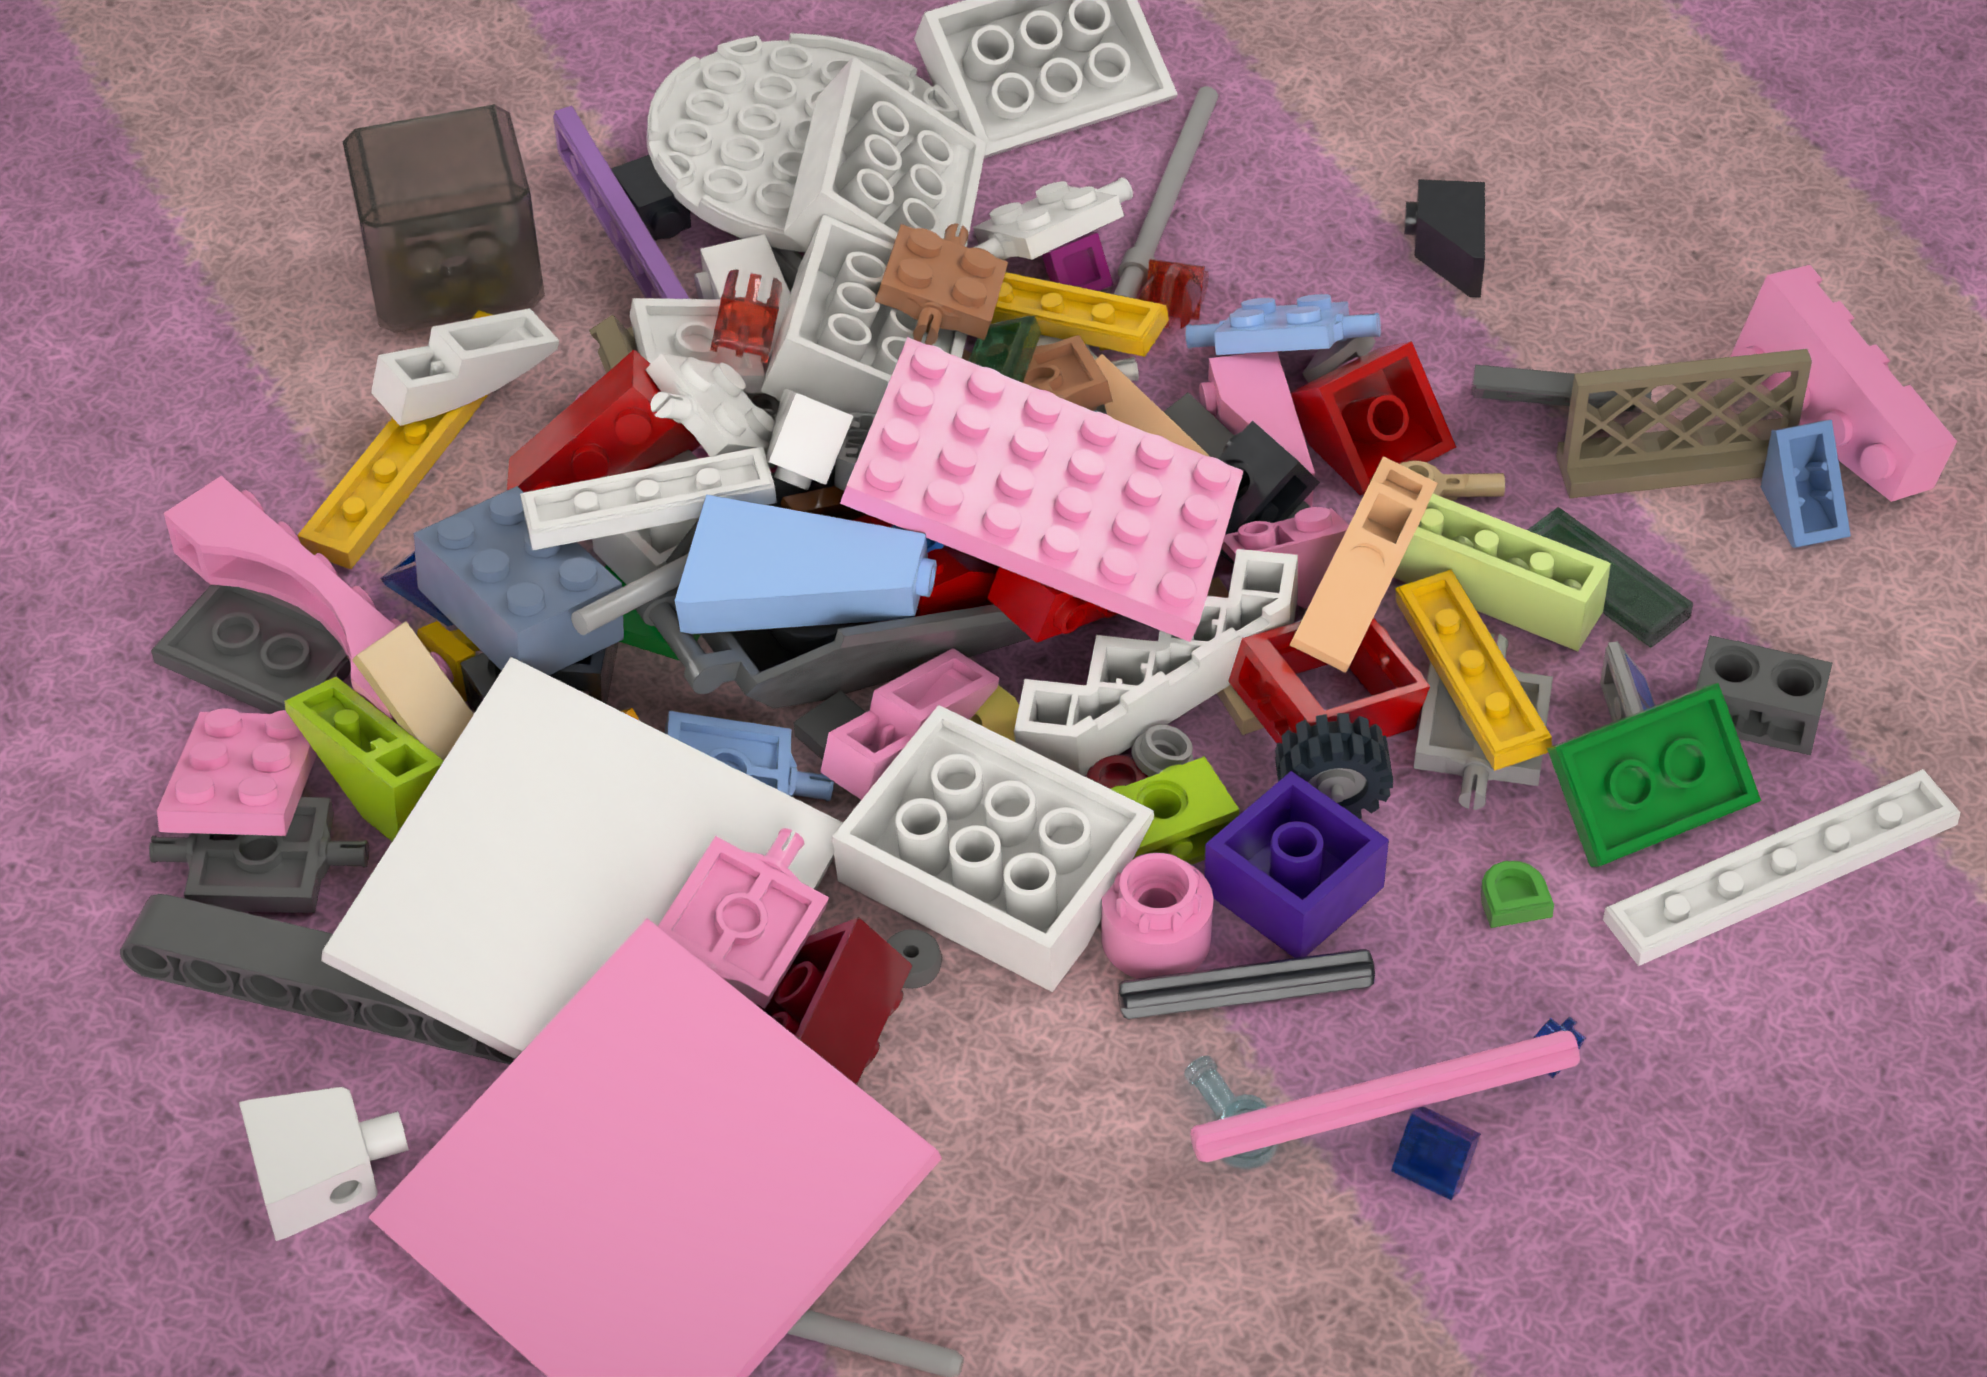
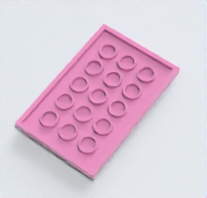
M907 337L840 504L908 531L925 533L928 539L1191 642L1201 619L1243 470L1230 466L1220 459L1208 457L1172 443L1162 436L1150 434L1117 421L1107 414L1095 412L1059 398L1049 391L1039 390L1004 376L994 369L982 367L946 353L936 346L926 345Z

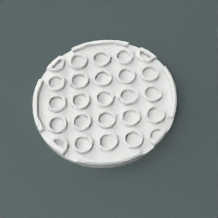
M792 33L789 35V40L762 42L759 36H752L718 45L717 52L701 59L694 56L674 69L657 89L651 102L647 123V148L655 170L666 186L674 193V198L704 221L743 239L765 234L770 247L806 252L807 249L801 247L794 239L783 232L816 99L853 56L965 130L966 128L959 119V109L944 89L939 85L931 86L916 75L917 68L894 55L858 42L822 35Z

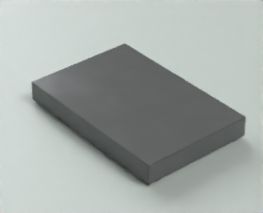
M1475 364L1471 395H1474L1473 398L1570 406L1575 373ZM1615 391L1589 393L1588 403L1599 409L1618 395V393ZM1652 391L1645 395L1650 400ZM1633 404L1624 412L1641 413L1642 410Z
M210 585L151 650L154 663L268 714L285 710L284 701L334 677L344 681L351 673V663L341 644L321 622L293 604L269 594L241 587Z

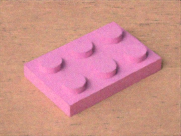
M228 708L217 709L211 712H200L158 806L159 832L286 836L316 759V752L287 714L286 710L277 711L272 714L239 713L234 709Z

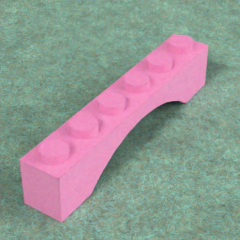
M223 476L218 477L164 513L174 553L210 585L241 587L269 594L301 608L321 622L341 644L351 663L353 690L398 724L352 659L402 623L399 620L393 618L389 621L375 608L373 601L361 587L354 586L351 588L338 577L335 568L324 555L320 553L313 555L301 545L297 535L288 524L283 521L276 523L264 513L262 506L248 490L240 492ZM431 652L430 654L452 683L454 677L448 664L440 655Z

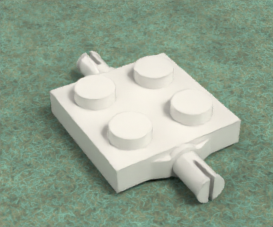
M1122 177L1099 189L1094 187H1071L1064 181L1045 185L1036 191L1037 198L1022 205L1021 203H1009L1000 206L990 212L991 219L974 226L973 229L979 244L975 248L984 249L1001 260L1017 256L1034 259L1123 217L1124 214L1120 203L1132 199L1133 191L1131 185Z
M661 353L645 369L661 390L652 398V412H657L655 414L656 417L671 418L675 422L682 423L696 437L710 457L757 447H763L765 455H767L777 415H772L774 413L773 410L761 409L751 402L743 391L746 388L743 378L731 366L723 362L718 364L701 361L694 357L685 358ZM768 462L769 468H774L776 466L775 464Z

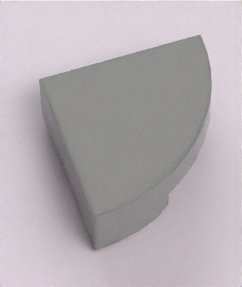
M1373 337L1347 338L1346 341L1341 342L1338 340L1329 349H1319L1302 375L1309 383L1337 369L1338 366L1369 353L1376 341Z

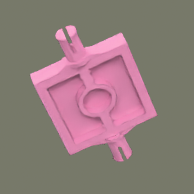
M787 828L779 831L778 837L766 856L745 852L715 836L658 925L660 929L750 1001L763 1008L767 1006L825 911L829 897L800 882L788 869L798 851L803 847L804 840L798 833H795L788 844L792 830Z

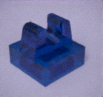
M1425 1106L1417 1107L1410 1114L1391 1171L1452 1200L1462 1189L1481 1133Z

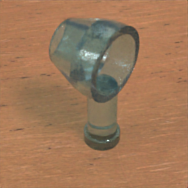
M1202 1056L1190 1063L1185 1069V1078L1190 1085L1196 1086L1217 1116L1216 1120L1268 1107L1262 1099L1254 1095L1235 1097L1218 1073V1066L1211 1056ZM1279 1144L1229 1156L1221 1160L1239 1169L1258 1168L1268 1163L1275 1156Z

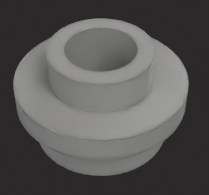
M1155 725L1150 727L1147 732L1138 736L1132 748V758L1137 767L1148 777L1159 774L1169 766L1182 765L1193 761V746L1188 736L1179 729L1169 725Z

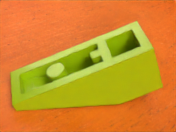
M338 677L329 679L285 700L287 714L362 818L389 840L393 841L444 760Z

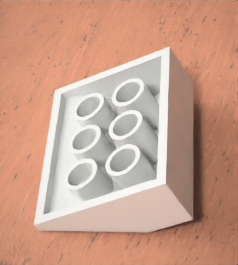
M964 0L925 12L914 37L933 86H941L959 109V119L966 130L987 143L984 158L1176 98L1178 95L1138 0Z
M853 56L816 99L783 233L794 239L801 247L807 249L823 214L892 244L895 242L901 224L914 229L923 228L931 230L942 239H944L946 228L955 223L958 224L955 236L958 237L962 225L966 227L969 233L987 143Z
M823 214L799 265L761 392L771 395L780 401L784 389L787 388L846 413H877L907 337L914 339L913 331L918 321L903 311L875 302L894 244ZM940 328L938 339L933 346L962 358L967 334L956 330ZM924 332L921 343H925L927 337L926 332Z
M938 705L832 836L838 882L1053 992L1087 947L1102 918V897L1115 882L1117 873H1122L1126 865L1132 861L1154 819V810Z

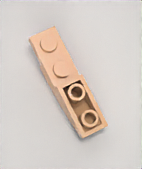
M1383 456L1290 646L1346 673L1422 519L1429 500L1438 484L1437 482Z

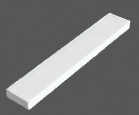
M1922 769L1605 908L1603 921L1636 964L1640 966L1954 827L1958 824L1961 812Z

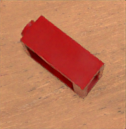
M1374 617L1349 666L1372 696L1327 710L1322 708L1296 675L1329 665L1290 646L1301 621L1242 638L1228 682L1276 744L1282 743V735L1287 730L1297 734V723L1306 720L1310 726L1316 725V716L1327 714L1328 722L1336 721L1338 713L1349 714L1350 723H1353L1358 716L1367 718L1369 727L1377 724L1382 729L1383 736L1386 735V738L1415 728L1430 685L1424 679L1420 670L1413 666L1390 638L1387 630Z

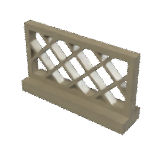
M1808 349L1574 374L1565 442H1558L1556 459L1569 499L1762 478L1771 431L1798 426L1800 423L1812 364ZM1791 372L1789 378L1771 391L1761 384L1774 373ZM1731 378L1734 380L1733 383L1714 397L1703 390L1718 379ZM1674 385L1677 387L1656 403L1645 396L1657 386ZM1607 391L1618 393V395L1599 409L1588 403L1589 393ZM1748 392L1759 398V400L1739 414L1728 408ZM1691 398L1702 405L1681 421L1670 414ZM1633 404L1644 411L1624 427L1613 420ZM1773 410L1783 415L1782 418L1760 420ZM1715 416L1726 422V424L1703 426ZM1658 422L1669 429L1645 433ZM1599 429H1603L1612 435L1611 437L1587 439Z

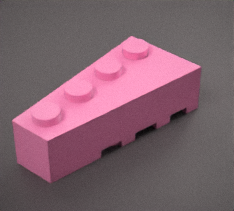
M1811 265L1767 275L1730 357L1808 349L1812 364L1799 425L1832 420L1838 460L1891 502L1934 488L1957 440L1911 385L1903 387L1889 370L1887 364L1890 360L1877 344L1869 346L1850 324L1854 319L1852 314L1841 301L1832 302L1821 289L1819 284L1822 282V278ZM1791 372L1774 373L1761 384L1771 391L1789 378Z

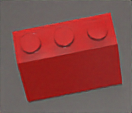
M632 350L509 458L507 490L517 486L525 493L649 469L687 450L693 452L701 444L682 423L675 422L671 418L656 417L655 414L657 412H652V398L661 390L645 370L651 363L637 351Z

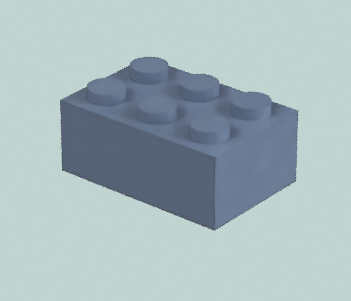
M516 486L413 533L418 589L500 670H503L510 657H513L547 675H551L624 639L623 615L586 635H581L574 628L571 620L573 612L622 588V583L578 542L532 550L520 493L524 492Z

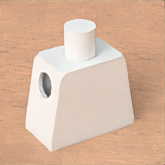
M344 1087L239 1102L263 1198L276 1241L292 1236L375 1199L378 1192L370 1161L409 1150L398 1111L359 1122L351 1092Z

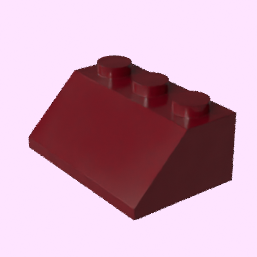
M860 917L810 935L765 1008L757 1006L857 1085L864 1069L873 1061L879 1051L880 1042L878 1039L888 1017L896 1011L904 996L902 987L913 965Z

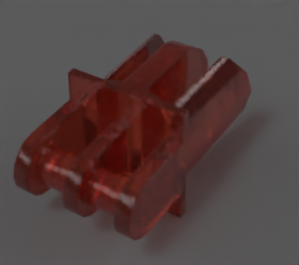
M1149 259L1147 282L1138 300L1166 305L1169 321L1164 328L1171 329L1175 319L1181 318L1180 328L1182 329L1190 320L1199 321L1201 305L1205 299L1208 287L1209 271H1205V266Z
M731 270L725 279L710 351L717 352L718 347L736 350V357L742 358L743 352L759 355L761 356L760 362L768 363L782 295V282L773 277L770 295L765 304L757 300L762 275L751 272L746 297L737 298L735 297V288L739 270Z

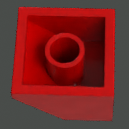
M1412 341L1377 348L1290 392L1308 445L1359 495L1365 494L1383 456L1398 464L1408 461L1427 463L1456 448Z

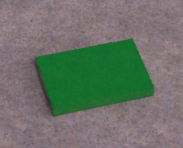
M1719 683L1706 685L1547 748L1586 858L1591 867L1602 866L1761 801Z

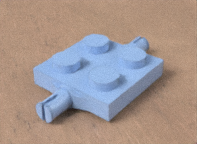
M1315 294L1298 298L1297 305L1276 306L1274 298L1245 300L1241 302L1242 308H1237L1226 320H1221L1218 324H1188L1185 332L1188 349L1215 346L1216 355L1329 349L1338 340L1341 342L1346 341L1347 338L1379 337L1381 335V320L1379 313L1349 315L1348 301L1331 302L1330 295Z
M669 711L665 724V734L791 797L795 795L826 801L831 800L834 785L831 779L823 774L797 771V765L791 754L792 729Z

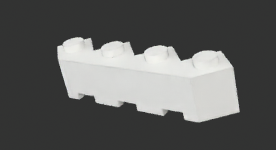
M1237 549L1229 597L1207 596L1199 625L1191 642L1161 630L1158 641L1096 635L1087 685L1025 679L1014 729L1015 742L1085 776L1089 768L1094 766L1099 760L1108 756L1119 755L1132 747L1138 736L1147 732L1150 727L1169 724L1230 685L1228 680L1242 638L1294 623L1298 599V555Z

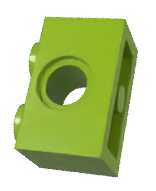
M1205 756L1182 765L1169 766L1159 774L1127 786L1111 788V790L1154 810V819L1133 859L1150 853H1165L1175 855L1191 865L1204 861L1206 843L1238 817L1240 809Z

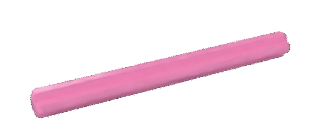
M1560 1031L1197 1125L1191 1129V1143L1198 1161L1210 1162L1571 1068L1580 1063L1578 1044L1575 1036L1570 1031Z

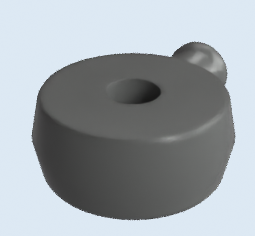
M908 929L897 932L886 941L913 965L902 988L915 989L930 984L939 974L942 964V953L937 941L930 934L921 930Z

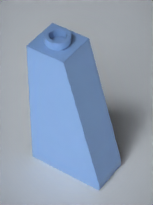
M706 494L675 597L680 632L702 634L887 621L915 617L920 596L930 597L932 593L937 562L936 560L928 559L925 533Z

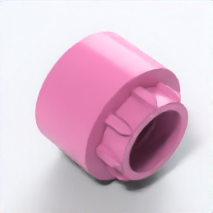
M1150 853L1135 857L1126 865L1122 873H1117L1115 882L1102 897L1101 941L1104 952L1110 962L1123 973L1140 979L1192 972L1207 957L1211 947L1213 922V892L1208 880L1198 869L1175 855Z

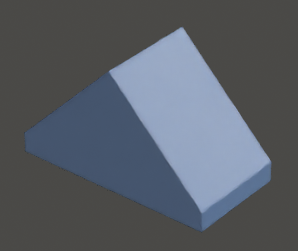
M1832 420L1771 431L1761 489L1791 546L1796 548L1851 537Z

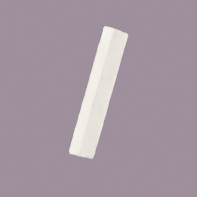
M763 447L520 493L532 550L697 519L700 517L706 494L763 505L777 503L775 485Z

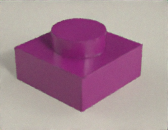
M1091 231L1042 254L1051 282L1094 291H1100L1114 285L1098 232Z

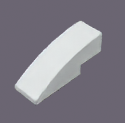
M530 308L433 326L428 346L378 355L371 393L400 426L432 418L467 405L526 373L558 349L559 339Z

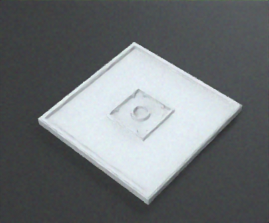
M510 657L324 947L321 961L516 1059L647 918L656 926L660 924L715 836L745 852L766 856L778 837L779 831L784 828L791 829L792 832L788 844L794 834L798 833L803 838L804 845L798 851L788 869L800 882L816 890L834 858L832 836L843 822Z

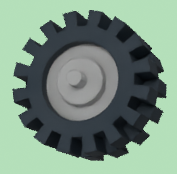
M1338 713L1336 721L1328 722L1327 714L1316 716V725L1310 726L1306 720H1303L1296 724L1297 734L1287 730L1282 735V743H1277L1275 748L1278 782L1292 771L1359 819L1362 818L1361 809L1364 808L1372 814L1379 809L1378 800L1386 802L1390 797V788H1393V775L1386 735L1383 736L1382 729L1377 724L1369 727L1367 718L1358 716L1353 723H1350L1349 714Z

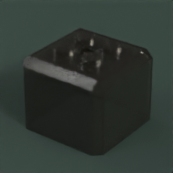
M495 104L355 128L343 140L361 245L380 327L392 333H399L470 320L478 310L497 315L523 309H532L545 296L531 193L510 112Z

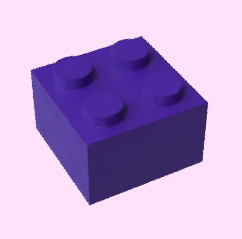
M1290 771L1206 843L1204 876L1211 886L1213 899L1294 958L1306 957L1384 888L1389 839Z

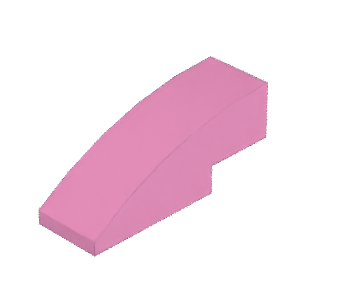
M952 648L875 689L868 712L829 732L820 773L862 800L938 705L970 719L997 689L999 677Z

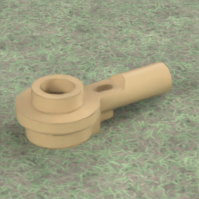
M1408 461L1400 463V465L1437 482L1438 484L1433 494L1451 501L1457 500L1458 497H1504L1505 494L1504 473L1442 474L1435 466L1426 462Z

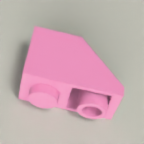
M1310 507L1298 511L1294 518L1279 522L1256 521L1244 524L1238 529V532L1224 536L1221 548L1234 562L1237 549L1298 555L1297 605L1306 609L1309 607L1349 524L1332 508Z

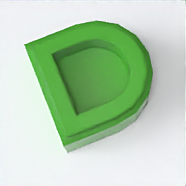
M1503 861L1493 865L1486 871L1482 880L1480 894L1481 903L1490 928L1553 917L1554 903L1541 873L1533 866L1520 861Z

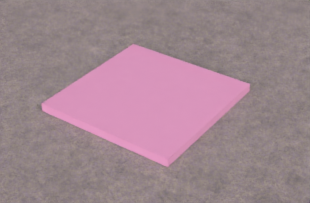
M647 918L368 1218L546 1377H748L940 1162L942 1157L935 1147Z

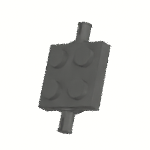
M301 797L286 836L191 833L189 837L152 836V843L149 845V856L152 863H188L189 874L184 892L185 899L241 912L315 913L321 881L330 866H362L367 868L369 843L367 840L331 841L330 833L334 817L331 798Z

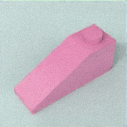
M1278 352L1245 353L1209 358L1208 382L1200 383L1199 385L1200 404L1233 435L1242 432L1253 420L1315 477V471ZM1313 491L1304 500L1310 507L1313 504Z

